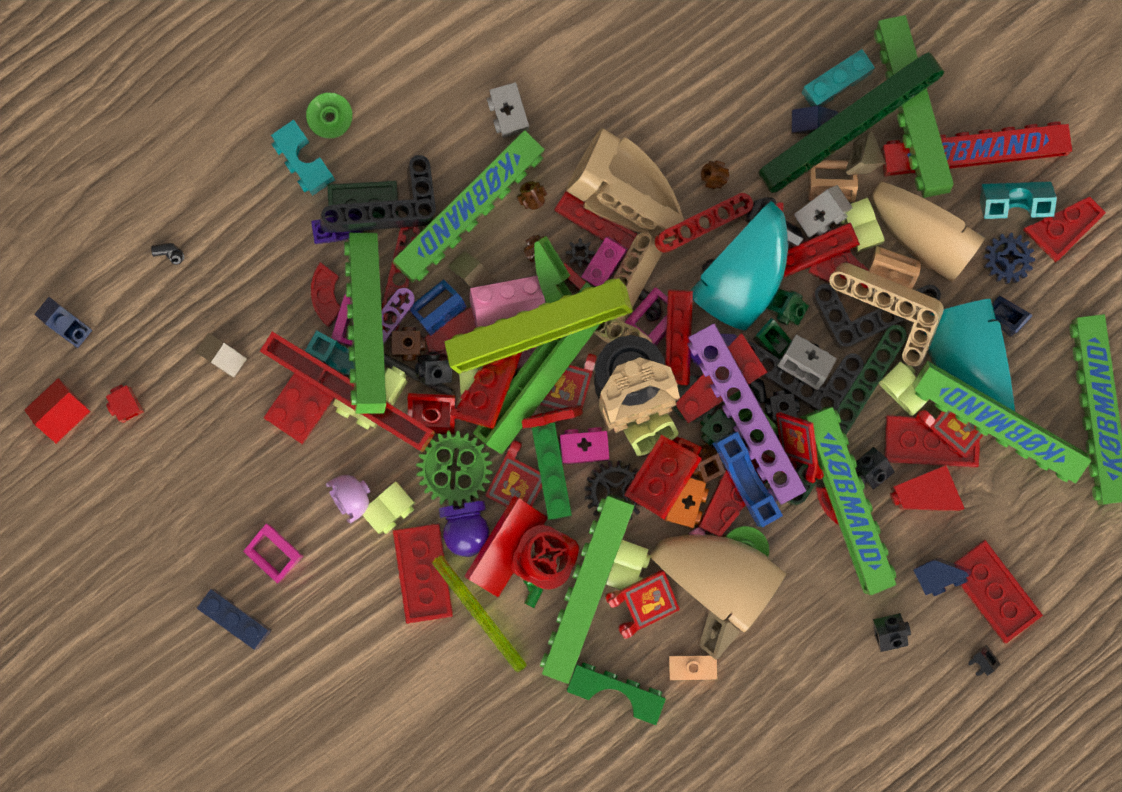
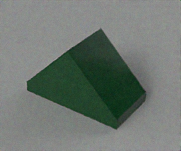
M770 318L753 338L763 349L780 360L792 341L773 318Z

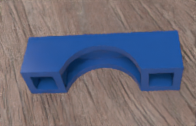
M731 432L713 442L712 444L719 453L725 468L756 525L764 527L782 517L783 515L773 496L756 473L750 460L749 452L739 433Z

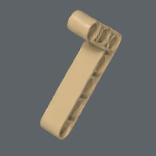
M642 232L636 236L613 278L620 279L627 287L632 308L662 255V252L655 246V238L648 232ZM629 314L601 323L594 332V334L608 343L618 337L629 335L646 338L653 343L651 338L639 329L625 323Z
M841 263L838 265L829 280L830 285L835 290L914 322L902 358L909 366L920 365L930 348L944 311L943 304L935 298L852 264ZM839 274L844 275L847 280L842 279ZM861 283L866 284L869 289L864 288ZM882 292L888 293L890 295V298L884 296ZM904 301L910 302L912 307L906 305ZM926 310L932 311L935 315L928 314ZM919 330H923L927 335L921 334ZM912 350L918 351L919 355L913 353Z

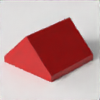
M57 378L24 409L33 424L56 444L91 412L60 378Z
M408 393V416L437 434H447V431L455 434L456 418L449 415L453 408L456 409L457 398L455 395Z

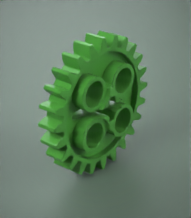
M447 431V438H443L441 434H438L439 441L435 442L431 439L432 447H426V455L419 454V457L424 460L423 463L416 464L417 467L423 470L417 473V476L424 477V480L419 483L420 486H428L424 493L427 494L432 491V500L439 496L440 505H443L445 500H448L449 506H452L454 501H457L459 507H462V500L465 499L469 503L471 502L470 497L472 495L479 499L477 491L486 492L482 485L483 483L490 484V481L485 477L486 475L493 474L492 471L486 469L487 466L492 465L491 461H485V458L490 455L489 452H481L485 445L476 446L478 441L476 437L469 441V433H466L464 438H461L460 431L456 432L455 437H452L450 431ZM458 448L457 466L461 468V471L456 472L455 489L451 490L452 472L448 468L453 466L454 450ZM448 450L451 457L447 462H440L438 460V453L440 451ZM466 452L474 455V460L469 465L461 462V456ZM440 473H445L448 476V482L443 486H439L435 482L436 476ZM464 475L469 476L472 481L471 485L468 488H461L458 483L460 477Z

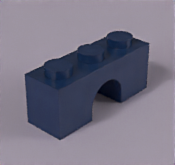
M210 589L197 607L198 610L254 650L260 648L272 631L255 617L234 605V602L216 589Z

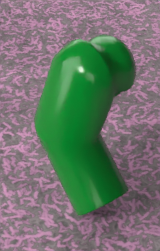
M523 580L529 591L524 604L535 608L543 589Z

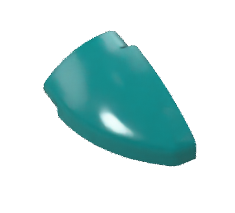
M772 201L726 247L690 290L693 291V301L718 320L744 331L756 321L772 302L785 272L788 253L786 220L782 210Z
M991 298L944 309L928 350L933 364L1015 411L1004 339L1000 322L994 321L996 319Z

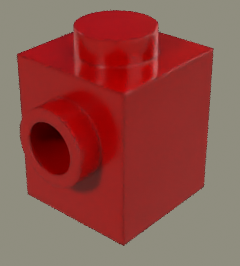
M121 384L110 390L111 394L106 396L108 411L112 416L116 415L118 421L122 423L144 412L132 388L127 385L123 386Z

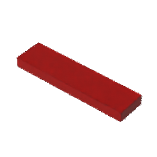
M565 191L554 212L598 239L604 241L606 237H610L629 250L638 235L637 233L584 208V201Z
M847 223L788 249L783 278L859 246L860 242L852 223Z
M669 289L665 365L671 367L677 384L688 385L690 384L691 350L688 343L691 342L689 337L692 330L693 291Z

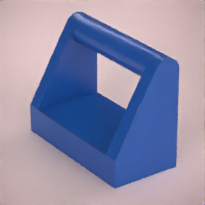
M443 279L415 301L410 312L431 336L467 306L461 296ZM446 289L452 297L427 317L423 318L418 311Z

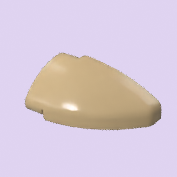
M601 128L579 161L566 187V191L585 201L584 208L635 232H648L654 238L662 231L684 221L676 196L657 165L628 138L624 137L620 140V138ZM673 235L667 239H664V241H673L675 240V237Z
M880 182L871 195V202L876 212L897 241L927 269H933L951 282L960 274L985 240L983 236L968 226L965 228V222L960 218L905 189Z
M694 534L666 538L658 543L650 555L670 577L721 620L727 619L743 632L747 631L757 619L786 576L783 570L768 560V557L759 550L742 542L714 535Z

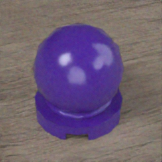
M485 502L464 503L465 508L459 509V506L453 507V505L439 508L440 518L446 517V520H448L443 529V538L447 548L458 556L472 557L477 555L488 539L490 532L487 521L480 515L481 511L486 510Z

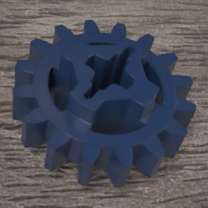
M1009 233L1007 238L1000 234L998 236L999 241L993 238L990 241L992 246L988 245L985 248L989 254L983 256V259L988 260L984 268L991 269L988 274L989 276L997 275V282L1004 278L1005 284H1009L1011 279L1014 283H1018L1019 276L1025 279L1028 276L1025 271L1030 272L1033 270L1029 263L1035 261V258L1030 257L1034 249H1027L1030 242L1022 243L1021 235L1014 239L1013 233ZM1005 244L1003 252L995 253L1000 245ZM1007 254L1013 259L1011 263H1009L1008 259L1004 258ZM996 264H998L1002 268V271L996 266ZM1015 265H1023L1018 272L1013 273Z

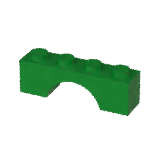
M555 422L531 427L548 520L572 517Z
M582 662L581 666L576 664L567 689L568 693L590 700L596 693L602 690L613 689L620 691L630 700L634 718L657 725L666 700L665 697L661 696L662 691L651 687L646 691L639 688L640 683L627 679L625 683L617 680V674L606 670L604 674L595 671V666Z

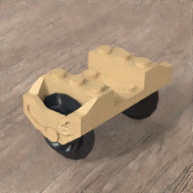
M634 335L623 336L606 344L598 355L594 386L596 395L599 398L598 407L608 431L614 429L616 433L627 429L628 423L636 421L637 424L649 421V416L655 413L662 416L672 412V407L676 405L675 401L680 398L677 383L671 367L665 365L664 357L656 345L646 338Z

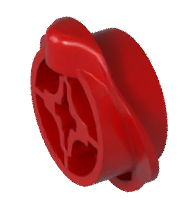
M534 526L521 537L512 558L511 569L514 574L539 588L547 590L558 588L568 580L578 558L579 544L568 535L550 526ZM534 543L535 554L534 557L531 558V547ZM541 556H546V557L552 556V557H550V558H545V559H544V558H541V559H538V558H540ZM557 557H559V559H560V565H559L558 571H556V567H557L556 559H557Z

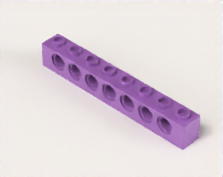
M715 323L690 336L691 342L688 343L692 354L694 356L699 355L702 361L699 366L705 377L710 375L714 384L710 385L717 398L721 396L725 402L722 408L727 417H733L737 425L733 428L735 432L739 433L741 439L744 438L748 446L746 448L750 459L757 460L760 466L756 468L763 481L768 480L771 486L768 491L774 500H779L782 505L806 492L803 482ZM712 345L717 348L718 355L715 359H708L705 356L704 351L707 346ZM724 366L729 370V377L726 380H720L716 376L718 367ZM731 387L738 388L741 392L740 399L736 401L730 400L727 395L728 390ZM743 408L750 409L752 419L742 421L739 418V411ZM760 429L764 433V439L760 442H754L750 437L751 431ZM766 450H771L775 453L776 458L771 463H766L762 459V453ZM777 471H783L787 475V480L782 484L776 483L773 479V475Z

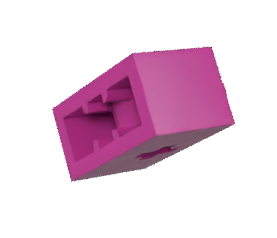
M606 237L581 277L596 287L604 284L605 281L610 279L628 251V248L614 239Z
M602 427L588 428V433H579L578 429L565 430V434L560 435L562 464L609 461L607 431H602ZM583 439H585L588 444L591 443V446L587 448L586 452H584L581 447L577 446L578 444H581Z

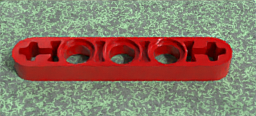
M739 193L662 231L655 238V246L660 252H670L748 213L753 207V200L750 195ZM742 201L745 203L743 207L734 210L733 206ZM720 207L727 211V219H722L718 215ZM700 217L708 219L709 227L707 229L701 227L699 223ZM682 226L689 228V238L682 236L680 232ZM674 235L675 240L664 245L663 240Z
M418 227L400 229L393 260L407 247L400 246L401 242L406 245L407 237L403 235L404 232L413 229V233L417 237L420 234ZM412 237L411 240H410V243H411L416 237ZM393 260L381 311L387 304L388 298L393 296L398 289L409 288L410 280L407 277L405 283L401 286L393 283V276L397 273H402L393 264ZM400 294L398 296L401 300V303L396 309L399 311L400 314L403 313V310H400V307L403 303H405L407 294L404 296ZM388 313L384 314L383 316L384 322H387L388 320ZM393 315L392 323H395L397 316ZM382 326V330L384 329L388 333L389 330Z

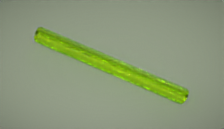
M442 555L434 559L432 562L433 566L516 672L522 671L527 666L525 661Z

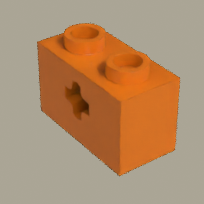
M690 478L666 516L665 521L691 529L694 528L695 524L699 525L702 511H698L700 503L706 502L709 489L705 488L706 483ZM689 496L694 506L685 509L682 499L685 500Z

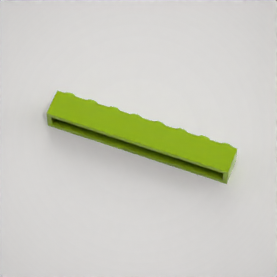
M610 279L597 287L585 288L582 292L575 295H565L558 301L543 303L536 309L521 311L514 317L499 319L494 324L486 327H477L467 334L455 335L452 339L445 341L449 365L458 374L632 313L633 310L627 287L620 279Z

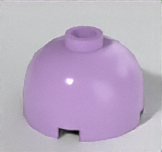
M341 475L326 483L327 487L332 486L333 490L329 493L342 515L347 513L350 516L346 519L350 524L365 513L369 505L367 494L370 493V490L364 480L359 482L353 476Z

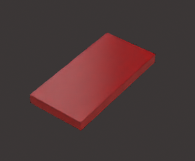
M886 416L884 456L888 459L889 463L979 467L980 440L964 458L916 417Z
M514 496L464 577L499 597L513 575L511 562L521 537L530 528L544 525L548 517Z
M440 523L393 530L406 624L453 617Z
M986 540L980 542L954 562V564L970 569L972 574L966 577L968 582L960 586L1004 644H1007L1043 616Z

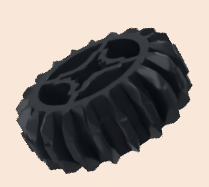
M621 460L617 461V467H613L612 461H608V469H605L604 465L600 464L601 473L593 469L592 474L596 476L595 480L591 477L587 478V481L592 483V487H584L585 491H591V495L584 497L585 500H593L587 507L589 509L594 506L597 509L600 503L596 496L598 482L606 488L607 496L609 493H612V491H609L610 487L608 485L617 488L624 483L621 487L622 491H620L622 493L621 497L631 502L624 495V490L630 481L634 480V475L638 472V469L635 468L632 472L628 471L630 463L626 464L625 469L621 468ZM610 473L625 475L624 479L619 483H612L604 476ZM633 501L635 504L633 512L638 515L640 511L636 508V505L639 504ZM595 510L593 515L597 516L600 512Z

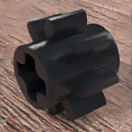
M579 238L577 244L570 242L569 245L572 251H566L567 256H572L569 264L571 265L576 262L579 268L582 267V263L586 262L589 264L591 261L588 257L595 255L594 251H589L591 242L584 244L581 238ZM576 249L579 251L584 249L585 257H576Z

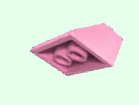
M538 276L470 288L469 299L476 328L489 326L499 319L514 317L521 311H530L545 303Z

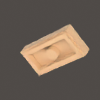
M710 655L669 656V680L717 679V659L715 660Z

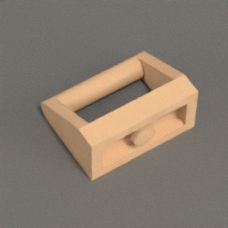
M823 160L809 170V201L814 200L824 191L838 185L849 202L856 201L858 190L857 174L851 175V180L816 179L815 169L846 170L848 160Z
M876 246L869 272L913 289L920 273L921 262Z

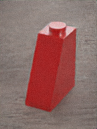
M947 465L891 487V500L894 506L898 505L899 509L957 512L965 509Z

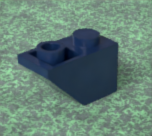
M48 297L34 314L45 325L77 348L92 332L91 328L51 297Z
M938 557L913 570L925 595L932 593L933 597L946 591L945 587L954 584L957 587L968 582L966 577L972 574L970 569Z

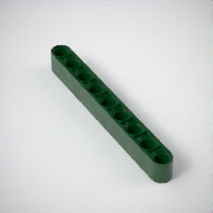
M928 52L921 55L764 165L758 172L759 176L771 193L780 191L938 81L943 76L944 70L932 53Z
M890 326L883 333L864 363L861 372L837 407L836 411L838 414L842 409L848 410L851 414L849 421L841 419V423H839L841 431L846 435L904 344L907 333L902 326ZM891 331H895L900 335L899 342H892L890 340L889 333ZM878 351L887 353L888 359L886 362H881L877 359ZM866 370H871L875 373L876 378L874 382H869L865 379L864 373ZM853 390H860L863 393V400L861 402L853 399ZM802 463L797 470L806 488V492L802 493L799 501L792 499L787 501L790 505L803 503L818 481L816 477L815 483H811L803 478L802 472L805 468H808L806 464Z

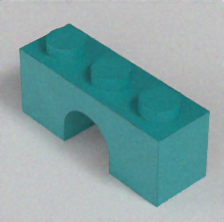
M863 49L805 85L801 93L810 107L824 106L845 88L853 87L870 76L875 67Z
M292 120L271 135L274 140L271 145L278 155L283 153L287 158V161L284 163L291 174L294 172L298 174L300 179L297 182L304 192L309 190L313 196L327 187V184L335 181L320 157L311 163H304L299 160L300 150L309 144V141L295 120Z
M1052 182L982 184L980 206L984 219L1008 218V210L1013 207L1026 209L1031 217H1054L1057 196Z
M316 330L305 351L316 359L349 376L350 369H353V361H349V349Z

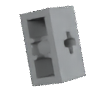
M516 82L489 90L490 97L487 98L490 112L495 110L497 119L493 120L496 133L501 132L504 139L521 134L524 130L528 132L529 124ZM505 107L511 110V115H506L504 112Z
M838 185L827 189L805 205L794 216L808 237L816 234L820 236L831 230L829 225L833 222L838 224L848 217L846 213L853 207Z
M795 335L777 366L818 390L826 380L837 358L813 345L808 340Z

